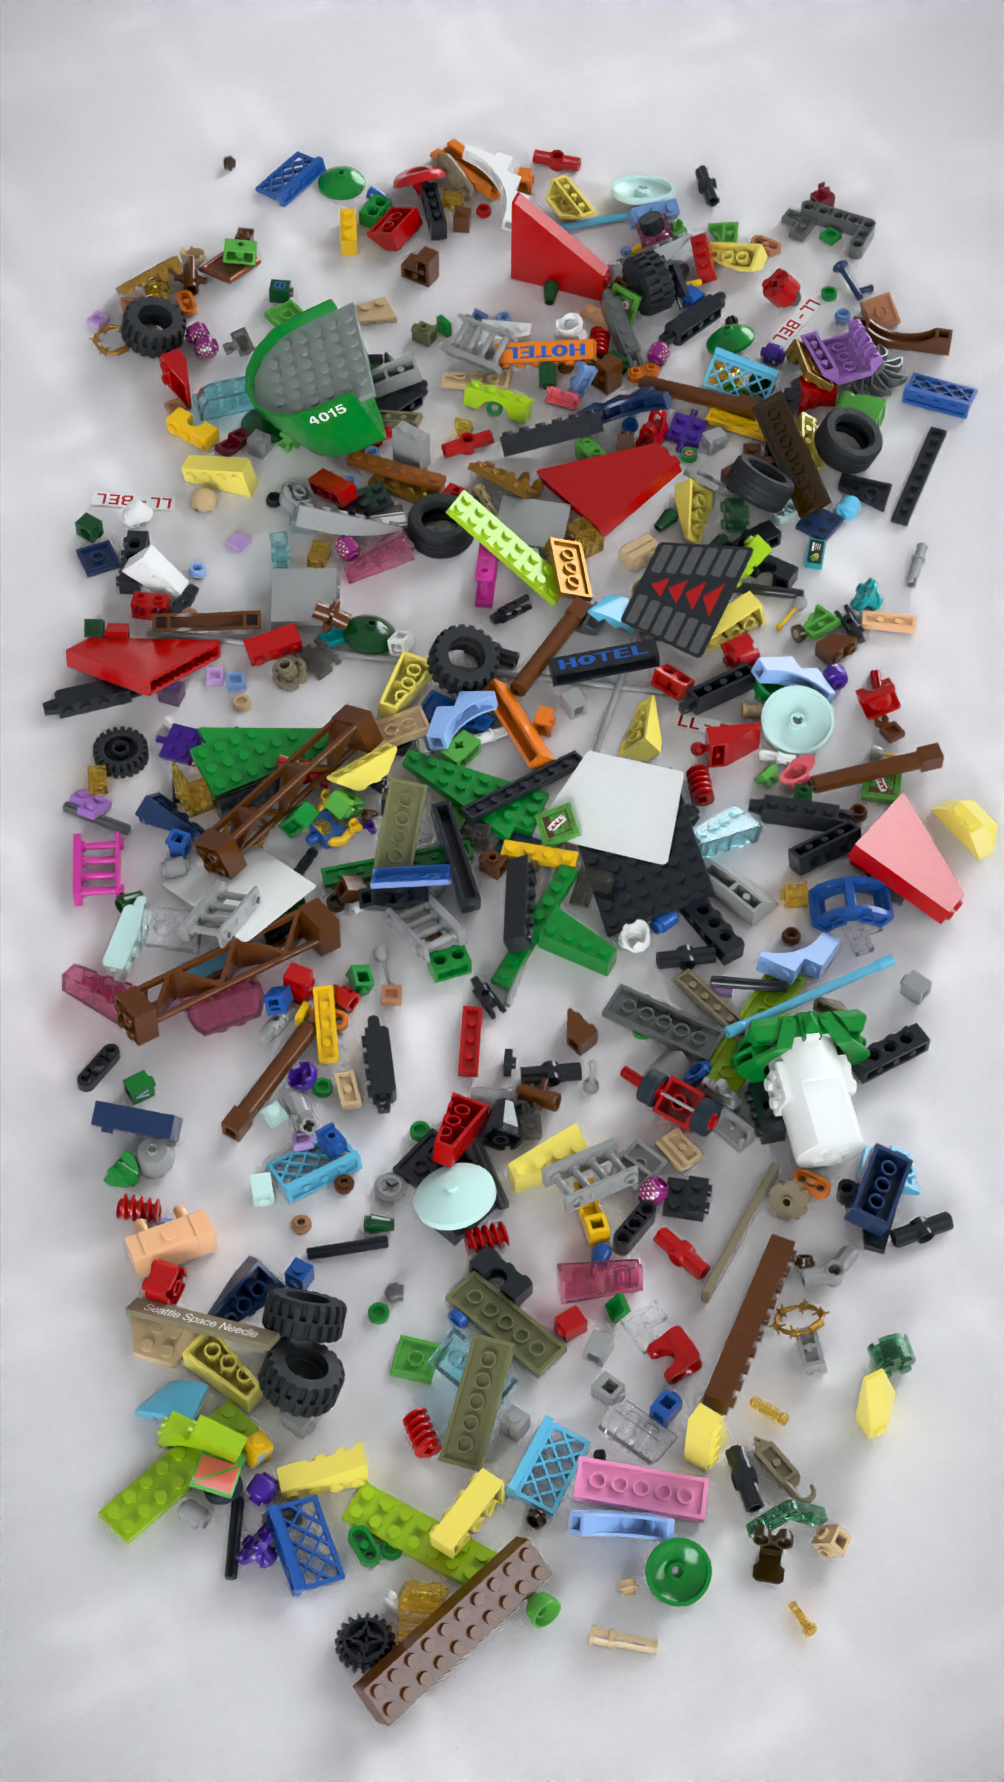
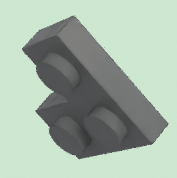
M789 208L782 216L781 222L793 226L788 233V237L803 242L816 226L817 219Z

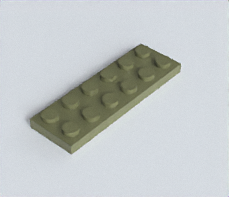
M390 778L373 868L413 866L428 785Z
M475 1270L445 1297V1301L449 1305L460 1311L468 1321L486 1336L516 1344L513 1358L538 1379L567 1352V1346Z
M476 1333L473 1334L438 1458L439 1461L478 1472L482 1469L516 1344Z

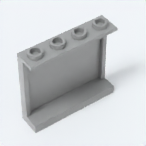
M503 495L497 518L529 547L538 548L539 556L547 560L549 555H543L544 546L550 537L564 539L568 521L570 522L571 504Z
M337 568L273 569L271 631L279 628V626H286L292 623L295 626H324L323 622L313 618L312 614L318 600L327 604H333L334 599H340V588H337V586H340V575H337Z

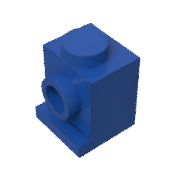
M692 284L687 286L690 293L682 297L684 305L688 308L705 297V293Z
M175 828L171 830L165 841L169 848L170 857L183 856V859H186L192 848L190 833Z
M289 985L272 987L263 996L268 1015L286 1013V1008L294 1000Z
M333 1122L315 1131L317 1145L330 1159L348 1150L346 1138L335 1128Z
M665 1389L650 1406L649 1417L667 1429L669 1423L682 1409L683 1400L677 1393Z

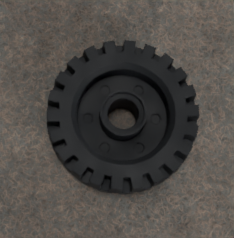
M121 726L120 730L117 727H113V731L107 729L106 734L102 732L93 744L95 765L102 774L106 773L108 777L113 775V778L117 779L118 775H120L121 779H124L125 775L132 777L133 772L137 775L139 769L142 771L144 765H147L149 760L146 738L138 730L135 729L133 731L131 727H128L127 730H125V726Z

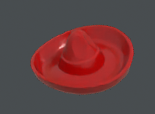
M437 166L413 167L395 177L393 188L397 189L411 185L417 194L421 195L422 183H429V180L446 177L447 174L441 167Z

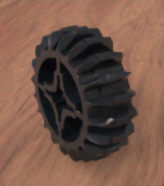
M368 1612L365 1614V1617L361 1618V1615L358 1613L356 1620L349 1617V1624L344 1622L341 1624L342 1630L337 1631L338 1638L335 1639V1645L337 1646L335 1651L336 1654H340L339 1661H345L346 1669L352 1666L354 1673L361 1669V1673L364 1675L366 1669H372L396 1647V1642L394 1641L396 1639L395 1633L391 1632V1625H386L385 1618L378 1621L379 1616L377 1614L370 1618ZM362 1630L361 1633H359L358 1635H353L354 1633ZM370 1630L377 1632L382 1638L372 1635ZM367 1636L368 1645H366V1649L364 1651L363 1642H365V1638ZM348 1648H352L353 1651H358L361 1654V1657L353 1654ZM378 1652L377 1654L369 1657L371 1653Z

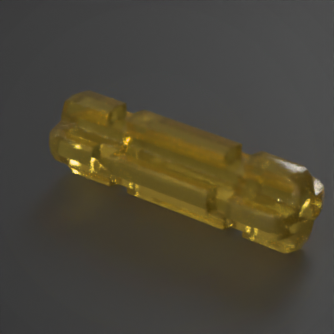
M753 1396L750 1400L749 1406L753 1409H758L760 1413L772 1420L776 1419V1422L782 1426L788 1423L790 1416L785 1412H780L778 1408L766 1401L762 1402V1399L757 1396Z

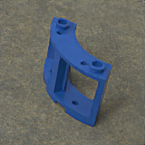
M865 876L840 877L817 884L807 891L812 927L825 933L847 925L849 921H859L860 924L873 925L881 929L894 919L890 889L877 878ZM855 892L872 895L874 906L857 905ZM844 893L846 906L826 912L825 900Z

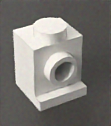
M396 630L387 640L389 653L392 657H400L402 651L408 652L415 645L413 632Z

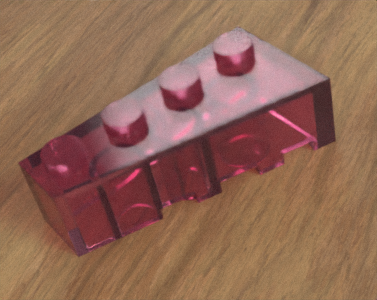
M75 963L61 974L62 991L117 1024L116 1018H118V1015L114 1008V1004H116L115 995L132 987V983L116 981L112 976L99 975L97 971ZM148 990L142 993L148 999Z
M641 1259L557 1264V1287L561 1305L615 1296L617 1293L626 1294L643 1291Z

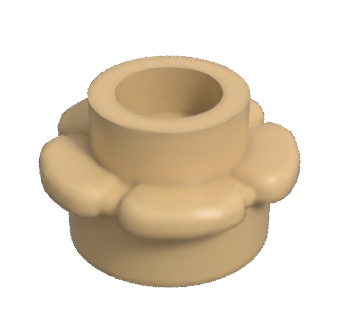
M636 1579L623 1580L618 1582L619 1589L617 1591L622 1592L623 1596L633 1595L636 1593L639 1585L636 1584Z

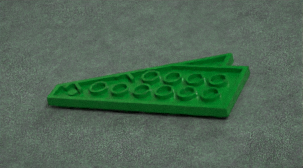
M201 727L198 728V734L204 744L190 749L189 754L213 798L216 799L266 779L275 771L280 755L290 757L321 728ZM328 733L297 761L301 759L311 761L328 746Z
M410 749L402 764V767L444 798L450 800L459 809L511 783L510 781ZM537 790L477 822L503 841L505 839L510 840L513 832L532 836L537 826L535 815L544 811L550 794Z

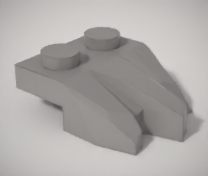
M707 1077L702 1080L699 1091L710 1096L711 1100L717 1102L722 1107L726 1106L738 1115L741 1111L742 1099L733 1090L729 1089L726 1080L720 1078L717 1082H714L713 1079Z
M638 1138L631 1143L625 1152L622 1150L617 1157L626 1168L634 1165L638 1166L639 1182L632 1185L635 1192L638 1191V1187L647 1178L659 1176L669 1164L666 1159ZM612 1165L611 1172L618 1173L617 1169Z

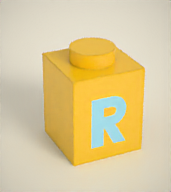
M263 1430L247 1436L248 1439L242 1451L247 1452L245 1461L250 1468H256L270 1461L274 1445Z

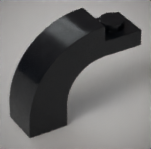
M428 886L378 889L367 887L358 890L359 908L363 910L387 911L389 907L393 911L404 910L429 902Z

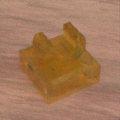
M455 417L454 426L456 434H458L457 438H460L461 434L465 432H473L472 421Z

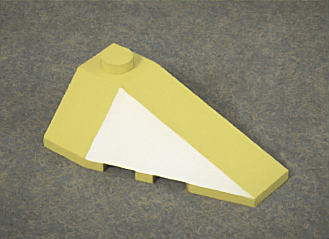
M710 242L714 262L736 271L754 272L762 270L768 257L762 244Z
M691 478L675 485L674 500L685 540L692 544H700L705 531L704 525L709 520L708 514L713 509L714 492Z
M652 694L638 704L632 717L634 723L626 730L628 736L626 740L621 741L618 757L622 758L630 755L632 760L648 761L660 754L662 738L655 696Z
M882 1368L863 1377L855 1414L856 1421L868 1439L873 1436H881L886 1432L896 1395Z

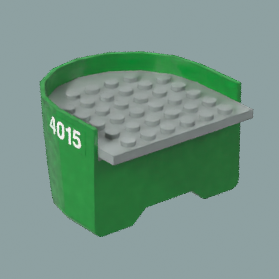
M329 299L300 312L273 328L255 348L246 367L245 391L255 409L282 433L297 441L311 452L330 457L355 453L387 438L383 419L374 396H376L371 375V366L364 345L357 309L353 302L338 309L333 300Z

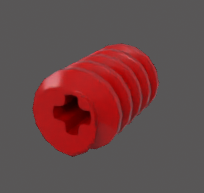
M594 326L590 330L589 339L596 341L597 357L602 359V356L608 353L610 333L600 326Z
M705 764L693 765L686 772L691 801L697 806L710 805L715 799L710 773L708 772L709 768Z
M125 1193L123 1198L118 1201L116 1208L117 1219H120L122 1216L124 1220H128L131 1217L132 1221H136L138 1218L147 1219L148 1224H152L155 1220L156 1225L161 1219L162 1206L158 1198L155 1204H152L151 1197L145 1203L143 1196L140 1197L139 1201H136V1195H133L128 1200V1194Z
M502 1221L498 1222L497 1227L494 1223H491L489 1229L486 1225H482L481 1231L476 1226L473 1228V1233L469 1228L465 1230L464 1242L468 1255H470L471 1248H473L475 1253H478L480 1246L483 1249L489 1245L494 1250L495 1243L502 1248L504 1241L509 1246L507 1229Z
M425 1407L412 1410L402 1420L415 1455L419 1458L432 1457L442 1448L441 1445H437L439 1438L435 1437L436 1431L431 1430L433 1423L429 1422L430 1416L426 1415L427 1409Z

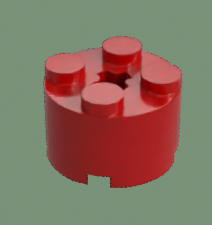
M781 268L776 269L768 279L762 282L763 296L777 308H786L791 305L797 298V290L800 291V283Z
M803 375L796 378V380L801 381L799 390L802 391V401L798 416L801 412L805 413L810 408L815 409L820 403L818 400L822 394L821 389L814 382L806 381Z
M747 633L738 634L720 644L724 654L722 660L727 667L735 668L745 662L751 666L756 663L758 658H761L758 648L754 649L752 645L754 640Z
M155 1259L152 1262L148 1278L146 1277L142 1283L146 1299L167 1305H176L185 1289L186 1284L182 1282L183 1277L187 1278V1269L165 1260Z

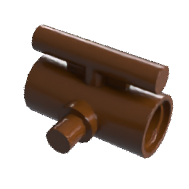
M190 256L189 262L183 265V273L181 275L175 274L174 281L183 283V290L190 291L194 296L199 291L200 283L207 284V277L198 275L195 257Z
M334 599L333 604H327L318 600L312 614L313 618L323 622L322 631L328 633L333 626L345 631L350 620L351 613L340 609L341 601L338 599Z
M542 1077L537 1087L525 1083L517 1085V1100H525L529 1103L531 1107L529 1116L537 1118L542 1108L553 1112L558 1111L562 1095L548 1090L549 1079Z

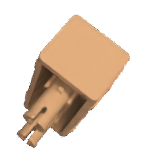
M177 1205L173 1208V1213L176 1217L174 1220L152 1228H148L145 1219H138L133 1223L137 1233L125 1237L128 1256L138 1279L150 1274L151 1265L155 1259L165 1260L178 1265L197 1257L206 1256V1254L217 1250L215 1233L205 1209L188 1214L185 1205Z

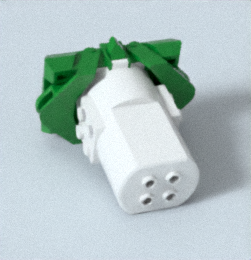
M858 1009L821 1013L808 1011L792 1016L751 1020L746 1028L745 1035L737 1043L731 1054L729 1067L735 1070L738 1075L752 1083L764 1081V1088L769 1094V1106L773 1109L774 1116H783L796 1165L800 1168L843 1164L858 1156L865 1148L851 1098L857 1091V1083L853 1080L851 1066L870 1056V1051L865 1047L867 1041L860 1035L864 1029L867 1016Z

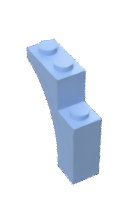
M792 656L758 658L751 670L760 684L772 683L783 686H806L818 691L829 703L835 695L834 690L818 668L801 669Z
M459 691L454 706H437L426 734L430 750L448 749L452 738L463 725L481 714L497 710L498 702L495 692Z
M822 932L815 942L798 951L788 953L762 951L759 955L756 970L780 981H787L789 985L793 984L800 972L819 980L837 954L840 939Z
M614 1509L570 1510L568 1533L579 1536H618L664 1541L673 1538L675 1519L648 1512H622Z

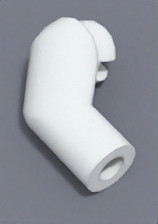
M388 1590L386 1596L384 1595L383 1597L384 1603L393 1614L407 1621L412 1611L397 1603L396 1600L399 1595L392 1590Z

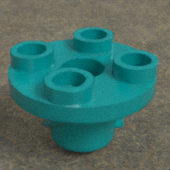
M869 578L864 584L859 583L855 589L857 593L851 600L850 606L856 611H861L866 606L874 611L878 610L884 601L883 596L877 592L878 582L873 578Z

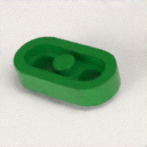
M362 1525L352 1527L348 1532V1542L360 1563L368 1568L377 1566L381 1560V1550L370 1531ZM357 1537L363 1538L362 1541H356L355 1539ZM368 1555L374 1556L373 1559H367L366 1557Z

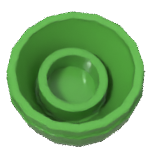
M533 1592L526 1598V1613L535 1627H545L552 1623L559 1615L561 1605L551 1594Z

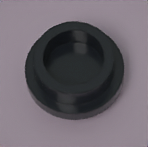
M269 493L266 497L267 506L271 508L280 507V493Z

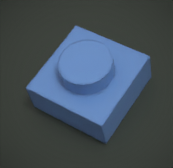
M244 671L226 673L228 691L246 689Z

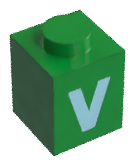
M145 1070L123 1080L124 1091L133 1105L155 1095V1080L151 1075L148 1076Z

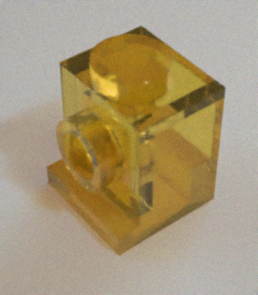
M443 188L441 199L443 209L447 207L450 210H455V206L463 207L465 198L462 197V191Z
M160 278L150 279L149 283L142 287L146 296L156 298L159 296L164 300L172 292L169 283Z
M317 540L312 541V546L307 555V567H326L331 556L330 543Z
M106 765L87 766L89 793L93 795L108 794Z
M803 881V884H784V889H780V900L784 901V908H807L809 898L807 881Z

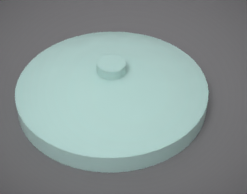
M628 175L614 180L611 184L612 196L627 204L643 206L673 199L674 185L668 180L656 176Z
M794 685L777 690L767 699L761 712L760 722L763 735L775 749L785 754L801 756L813 754L827 744L834 729L835 718L830 703L822 694L806 686Z
M456 1163L451 1168L444 1166L429 1174L420 1183L414 1195V1207L419 1219L431 1228L438 1230L461 1229L477 1222L489 1212L496 1199V1186L491 1174L481 1166L471 1163Z

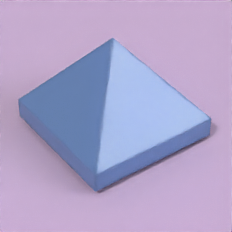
M477 308L474 309L472 314L475 320L482 322V319L487 320L489 317L488 314Z

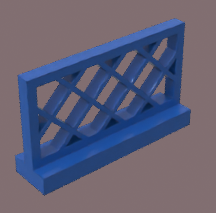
M297 151L255 188L256 192L279 201L280 206L285 207L326 171L324 160L320 156L313 158ZM303 165V167L294 169L295 166Z
M913 373L908 385L904 388L902 402L967 419L978 389Z
M450 864L373 868V877L370 883L371 889L451 884Z
M317 1494L278 1506L274 1504L267 1507L264 1514L269 1528L274 1532L273 1541L292 1597L301 1595L302 1592L345 1579ZM313 1502L316 1510L313 1516L301 1510L304 1504ZM290 1509L296 1513L292 1522L283 1518L282 1510ZM298 1515L311 1520L306 1529L294 1524ZM312 1522L322 1527L323 1532L320 1537L308 1531ZM292 1528L303 1533L299 1543L290 1538L289 1533ZM306 1535L318 1541L314 1550L301 1545ZM319 1543L329 1547L330 1553L327 1558L315 1552ZM299 1549L311 1555L307 1564L297 1559L296 1554ZM313 1556L325 1562L321 1571L309 1566ZM327 1563L336 1568L338 1575L330 1577L323 1573ZM306 1570L318 1575L315 1582L307 1585L303 1576Z

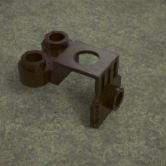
M760 1525L754 1530L753 1542L760 1546L759 1560L753 1565L752 1577L756 1581L771 1584H780L784 1581L785 1569L781 1566V1556L783 1549L792 1548L794 1535L789 1529H780L776 1535H772L770 1529L764 1525Z

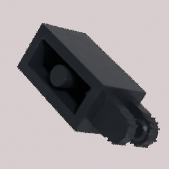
M767 520L742 532L741 537L732 541L730 546L743 547L745 545L744 541L750 535L755 536L758 534L771 548L780 545L782 532L770 520Z

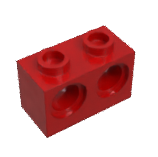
M134 591L130 603L132 618L152 621L151 614L170 613L169 595Z
M667 663L655 668L650 681V685L678 702L687 697V692L695 684L694 679Z
M291 962L283 975V985L290 986L294 998L292 1002L302 1005L303 1001L308 1003L313 1001V987L315 984L313 970Z

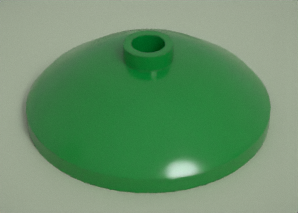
M336 166L326 170L319 177L318 188L324 196L330 199L348 200L362 193L365 188V178L354 168Z
M728 324L710 335L706 342V348L712 355H714L716 347L736 354L745 350L753 343L755 334L753 329L747 325Z
M682 1537L670 1538L659 1543L650 1553L645 1567L646 1582L652 1594L661 1602L671 1606H687L699 1600L707 1591L712 1577L711 1562L706 1551L698 1543ZM677 1566L678 1572L673 1575L672 1568Z

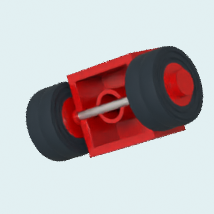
M654 1068L649 1070L641 1080L636 1093V1099L648 1107H653V1112L702 1137H706L718 1124L722 1112V1106L711 1100L710 1096L672 1075L669 1078L666 1074Z

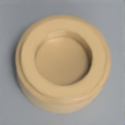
M240 694L233 698V708L237 712H246L251 708L249 696Z

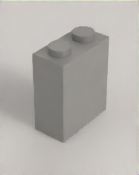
M402 420L392 429L393 460L421 469L427 468L430 465V434Z

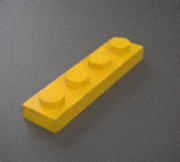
M713 407L705 418V421H708L710 425L720 426L722 429L766 443L760 426L756 421Z
M506 839L501 850V855L504 857L506 855L509 859L529 854L531 860L535 861L537 865L558 869L561 864L576 869L579 852Z
M333 985L313 987L319 1064L340 1063Z

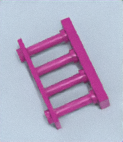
M479 543L475 581H478L475 607L493 609L499 559L481 543Z
M115 831V841L86 843V841H82L81 833L73 834V899L75 906H83V898L90 895L116 894L117 899L119 895L124 894V884H121V850H124V839H120L119 831ZM115 849V856L86 858V856H83V852H86V850ZM115 864V871L91 873L83 871V867H86V865ZM115 879V886L85 888L83 886L86 880Z

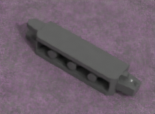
M610 289L603 290L601 311L617 351L628 358V368L633 367L632 360H636L638 366L643 365L640 354L641 348L619 296L613 297Z

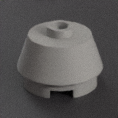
M291 478L281 486L279 503L286 511L293 513L294 508H297L298 504H302L303 501L312 503L313 491L309 485L305 487L299 483V479Z
M158 1138L144 1140L134 1155L140 1173L147 1176L148 1179L164 1177V1174L172 1169L174 1163L172 1149Z

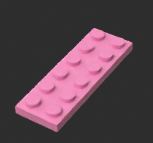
M579 1456L573 1500L703 1523L705 1520L709 1479Z

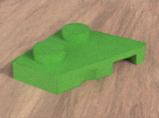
M739 221L708 223V229L717 242L738 243Z
M817 604L814 613L809 615L808 621L804 623L803 627L806 631V636L815 641L841 626V620Z

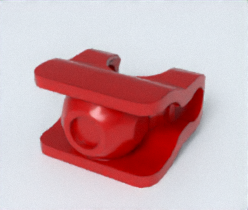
M665 410L650 412L648 422L643 424L640 429L635 447L641 446L642 443L645 445L657 443L662 446L669 429ZM656 414L660 415L661 419H657Z
M889 677L881 680V686L874 690H865L864 688L855 690L858 702L868 720L898 710L901 707L895 693V685Z
M678 1325L670 1328L661 1337L650 1343L646 1349L651 1359H658L663 1356H670L675 1359L674 1363L664 1373V1378L670 1385L696 1373L703 1365L699 1359V1351L682 1327Z

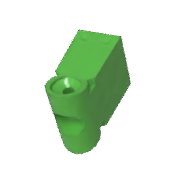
M843 390L836 401L834 409L849 407L860 410L870 416L880 429L885 418L886 399L862 394L854 395L851 391Z

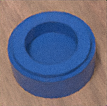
M455 1308L448 1313L449 1320L459 1328H464L469 1322Z

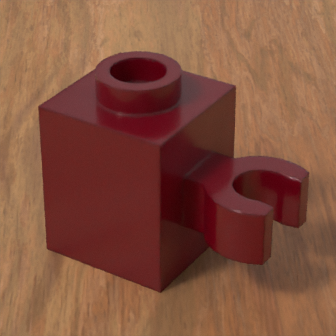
M825 182L819 183L818 190L810 194V201L834 207L835 194L830 191L829 186L825 187Z

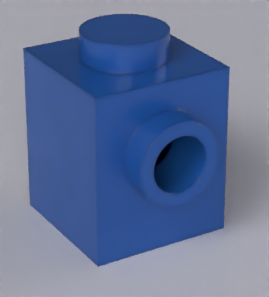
M297 1257L294 1258L284 1273L286 1286L296 1289L307 1290L315 1278L314 1266Z

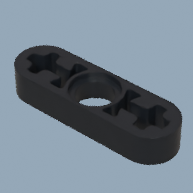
M105 1045L78 1075L77 1084L81 1091H92L119 1061L120 1050L117 1045ZM98 1064L104 1066L101 1071H95L93 1068Z

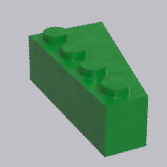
M557 906L538 933L539 948L602 975L608 976L616 963L617 949Z

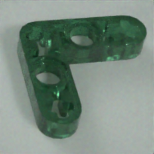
M790 1499L746 1525L749 1538L753 1539V1532L760 1525L767 1526L772 1532L790 1520L809 1526H818L827 1522L828 1517L824 1507Z

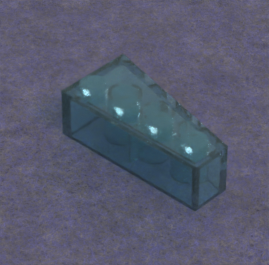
M733 805L695 828L694 832L703 858L716 855L718 851L726 852L730 851L731 847L734 846L743 847L747 842H758L763 824L748 815L741 808Z

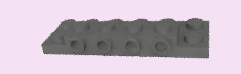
M623 984L619 985L602 1011L603 1017L670 1048L682 1051L684 1054L699 1061L707 1060L710 1062L726 1036L724 1030Z

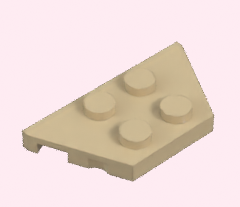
M131 1316L134 1356L171 1368H175L182 1362V1352L200 1335V1333Z

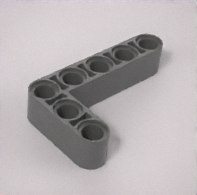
M810 200L803 201L801 204V213L816 218L817 226L824 228L832 227L841 233L853 236L850 240L848 255L851 259L855 260L863 257L874 238L876 222L873 219Z

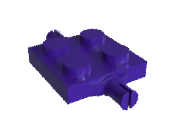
M692 409L690 415L679 412L675 413L666 434V439L678 444L675 449L676 452L679 451L681 453L684 446L698 449L702 440V433L705 432L708 421L696 418L698 410Z
M173 723L167 737L157 735L155 739L157 743L163 744L158 755L160 758L191 766L193 763V759L189 754L190 749L202 745L198 729Z

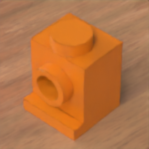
M519 167L517 175L521 176V180L517 189L518 192L532 193L534 175H532L531 168Z
M540 705L533 720V726L539 735L551 737L552 728H554L556 723V717H554L555 710L551 707Z

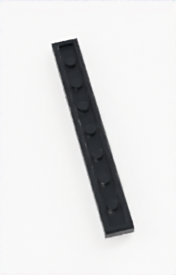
M931 426L893 512L891 522L908 526L946 438V430Z
M574 750L461 807L459 814L471 825L573 773L583 757Z

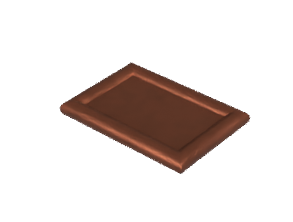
M223 251L202 265L198 270L218 280L232 284L259 265L261 260L256 258V266L223 263Z

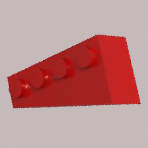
M453 1092L447 1112L444 1115L442 1125L435 1139L432 1161L451 1168L479 1135L480 1129L488 1116L489 1106Z

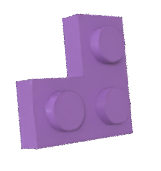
M79 789L70 795L69 802L79 805L77 814L92 820L112 807V801L107 800L103 796L90 794L87 790Z

